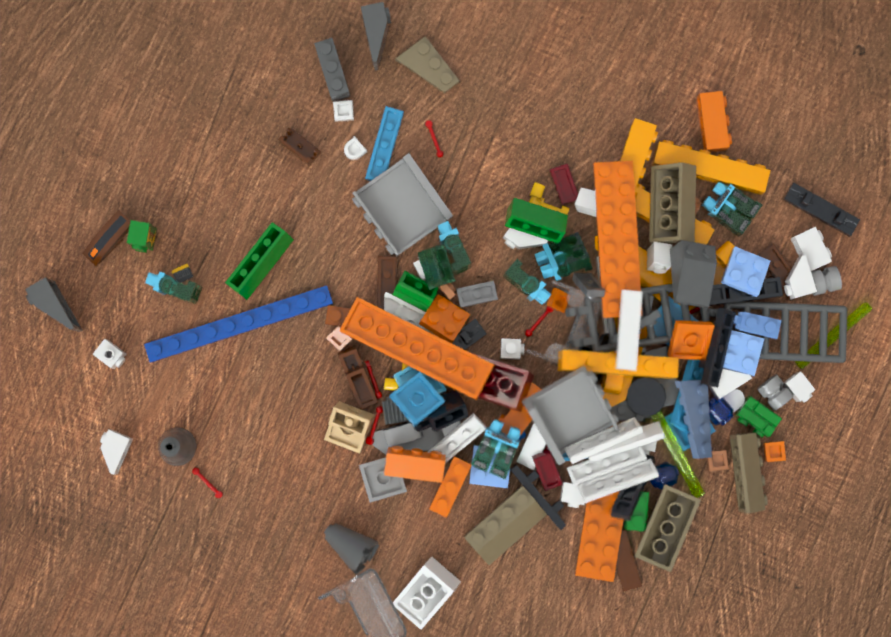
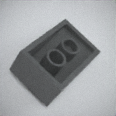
M383 2L361 6L375 71L379 70L389 31L388 24H391L389 8H385Z
M681 240L670 249L674 303L708 308L717 266L716 248L712 245Z
M45 277L25 289L27 292L26 298L31 305L34 304L35 307L70 330L83 331L55 281Z

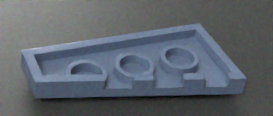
M701 380L675 381L676 388H679L681 397H679L680 405L684 406L686 416H683L684 423L689 427L687 435L693 459L711 458L708 385L701 384Z

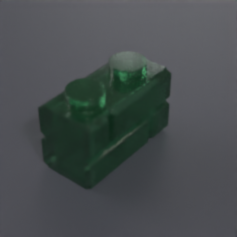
M444 244L417 253L429 290L455 282Z

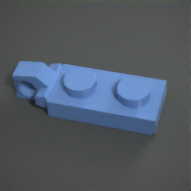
M738 312V315H735L733 324H735V329H738V331L778 339L782 320L748 312Z

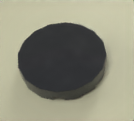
M653 378L637 379L628 389V405L639 415H654L665 404V388L659 381Z

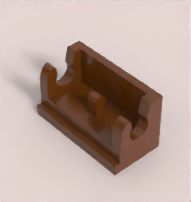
M288 128L287 133L284 136L281 135L278 139L280 144L309 167L321 153L318 148L292 128Z

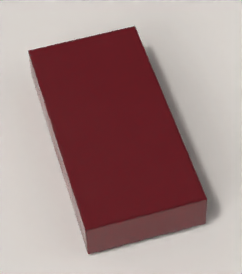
M568 163L550 169L549 171L561 205L575 202L578 197V191Z
M550 449L532 456L545 491L563 485Z

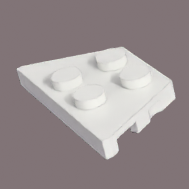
M385 292V311L433 334L419 325L426 312Z

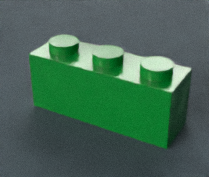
M513 198L507 209L505 226L559 244L566 233L568 215L522 199Z

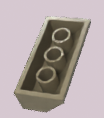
M681 162L651 166L650 243L655 241L677 244L681 240L695 242V165Z
M756 433L729 435L738 510L746 514L764 511L768 501L766 494L763 493L765 477L761 475L760 467H763L762 456L758 452V448L761 445L760 438L756 436Z
M664 484L634 557L671 572L701 500Z
M521 485L465 534L464 538L484 561L490 565L547 514Z

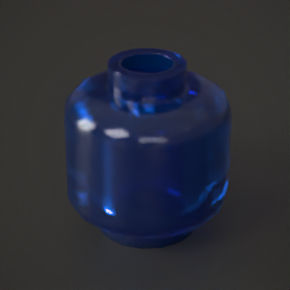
M713 397L709 401L710 420L714 425L721 424V426H724L734 417L732 415L734 412L733 407L724 398L716 400Z
M663 462L655 466L659 477L650 480L653 487L662 490L664 484L671 487L677 483L679 471L675 465Z

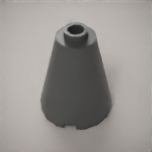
M180 427L165 431L158 442L160 457L166 463L173 466H181L191 461L197 449L196 439L192 433Z
M337 523L334 525L330 524L324 532L325 540L355 574L360 573L366 567L364 564L367 561H371L379 547V542Z

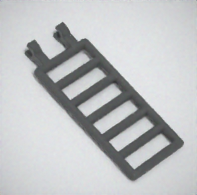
M672 284L641 288L644 316L651 312L649 295L660 293L666 335L656 337L654 325L650 328L646 327L648 338L639 339L638 347L670 343L673 324L667 292L673 291ZM585 297V306L565 309L566 317L587 314L590 337L570 340L571 348L592 345L593 352L606 353L617 351V343L611 341V337L617 333L614 318H607L611 344L599 345L593 303L602 302L601 297H596L595 299ZM680 304L683 321H691L689 306ZM700 307L702 322H710L708 308Z
M751 301L724 304V309L730 311L731 308L743 309V312L751 313V309L762 310V316L770 317V310L782 311L780 353L769 352V338L761 336V338H764L759 359L844 363L846 361L848 310L846 306ZM708 308L709 317H717L718 309ZM789 311H801L800 353H788ZM809 312H820L819 354H807ZM828 313H840L838 355H827Z

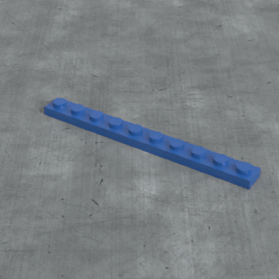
M324 286L144 344L149 362L152 363L332 305L333 302L328 286Z

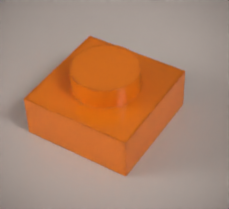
M553 288L547 306L558 312L565 313L571 295L558 288Z
M784 441L763 443L765 462L786 461Z

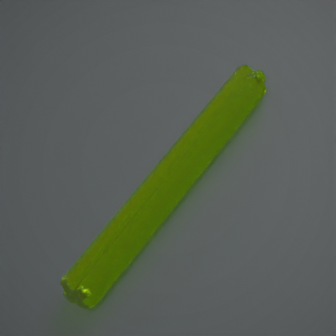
M867 302L863 303L847 317V331L872 310V307ZM839 324L827 334V348L839 338ZM819 341L807 351V354H819ZM795 361L796 366L800 369H803L810 363L807 361Z
M661 411L651 415L654 423L659 421L665 437L663 440L693 496L700 498L704 495V490Z

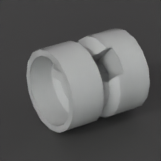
M836 266L824 268L823 272L821 270L811 271L817 292L812 293L814 296L824 294L826 290L833 292L842 289L841 276Z
M777 374L757 388L764 398H768L767 402L774 411L782 407L794 396L787 387H783V381Z

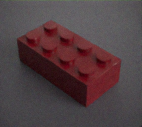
M474 354L495 365L478 398L521 412L524 405L522 401L527 397L534 375L529 371Z

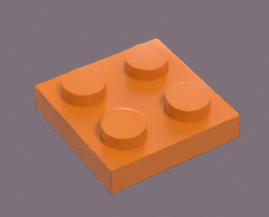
M438 294L419 322V325L439 338L453 343L470 314Z
M675 320L667 354L668 357L706 360L714 324L712 322Z

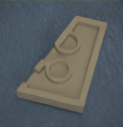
M426 36L395 59L398 63L409 68L410 71L425 79L444 94L460 83L459 79Z

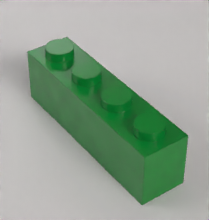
M272 222L225 283L248 300L294 239Z

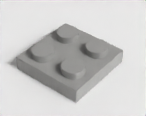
M386 458L359 465L369 502L407 492L403 478L384 475Z

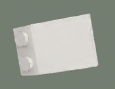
M431 557L392 605L417 627L422 629L455 591L461 581Z

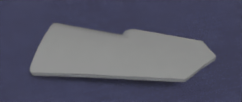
M409 421L375 431L373 436L374 443L372 445L385 455H387L388 447L392 448V446H401L406 450L418 448L428 451L461 423L458 421L439 431H433L430 427L417 432Z

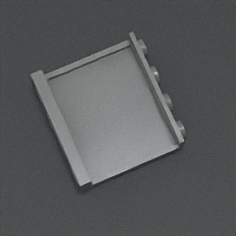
M409 153L362 188L353 192V202L357 208H363L365 211L363 214L364 218L369 224L372 222L375 225L376 229L374 232L379 239L384 238L387 242L385 247L391 255H400L437 229L438 225L453 217Z
M585 366L580 367L522 401L558 465L565 462L562 454L566 453L565 447L602 432L611 426H614L617 432L620 431L616 424L619 420L614 412L610 413L609 411L612 409L610 403L606 398L604 400L602 398L605 395L599 384L596 386L594 383L597 381L592 370L588 372Z

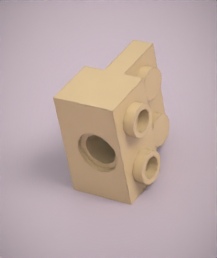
M339 401L333 408L324 440L361 453L375 415Z

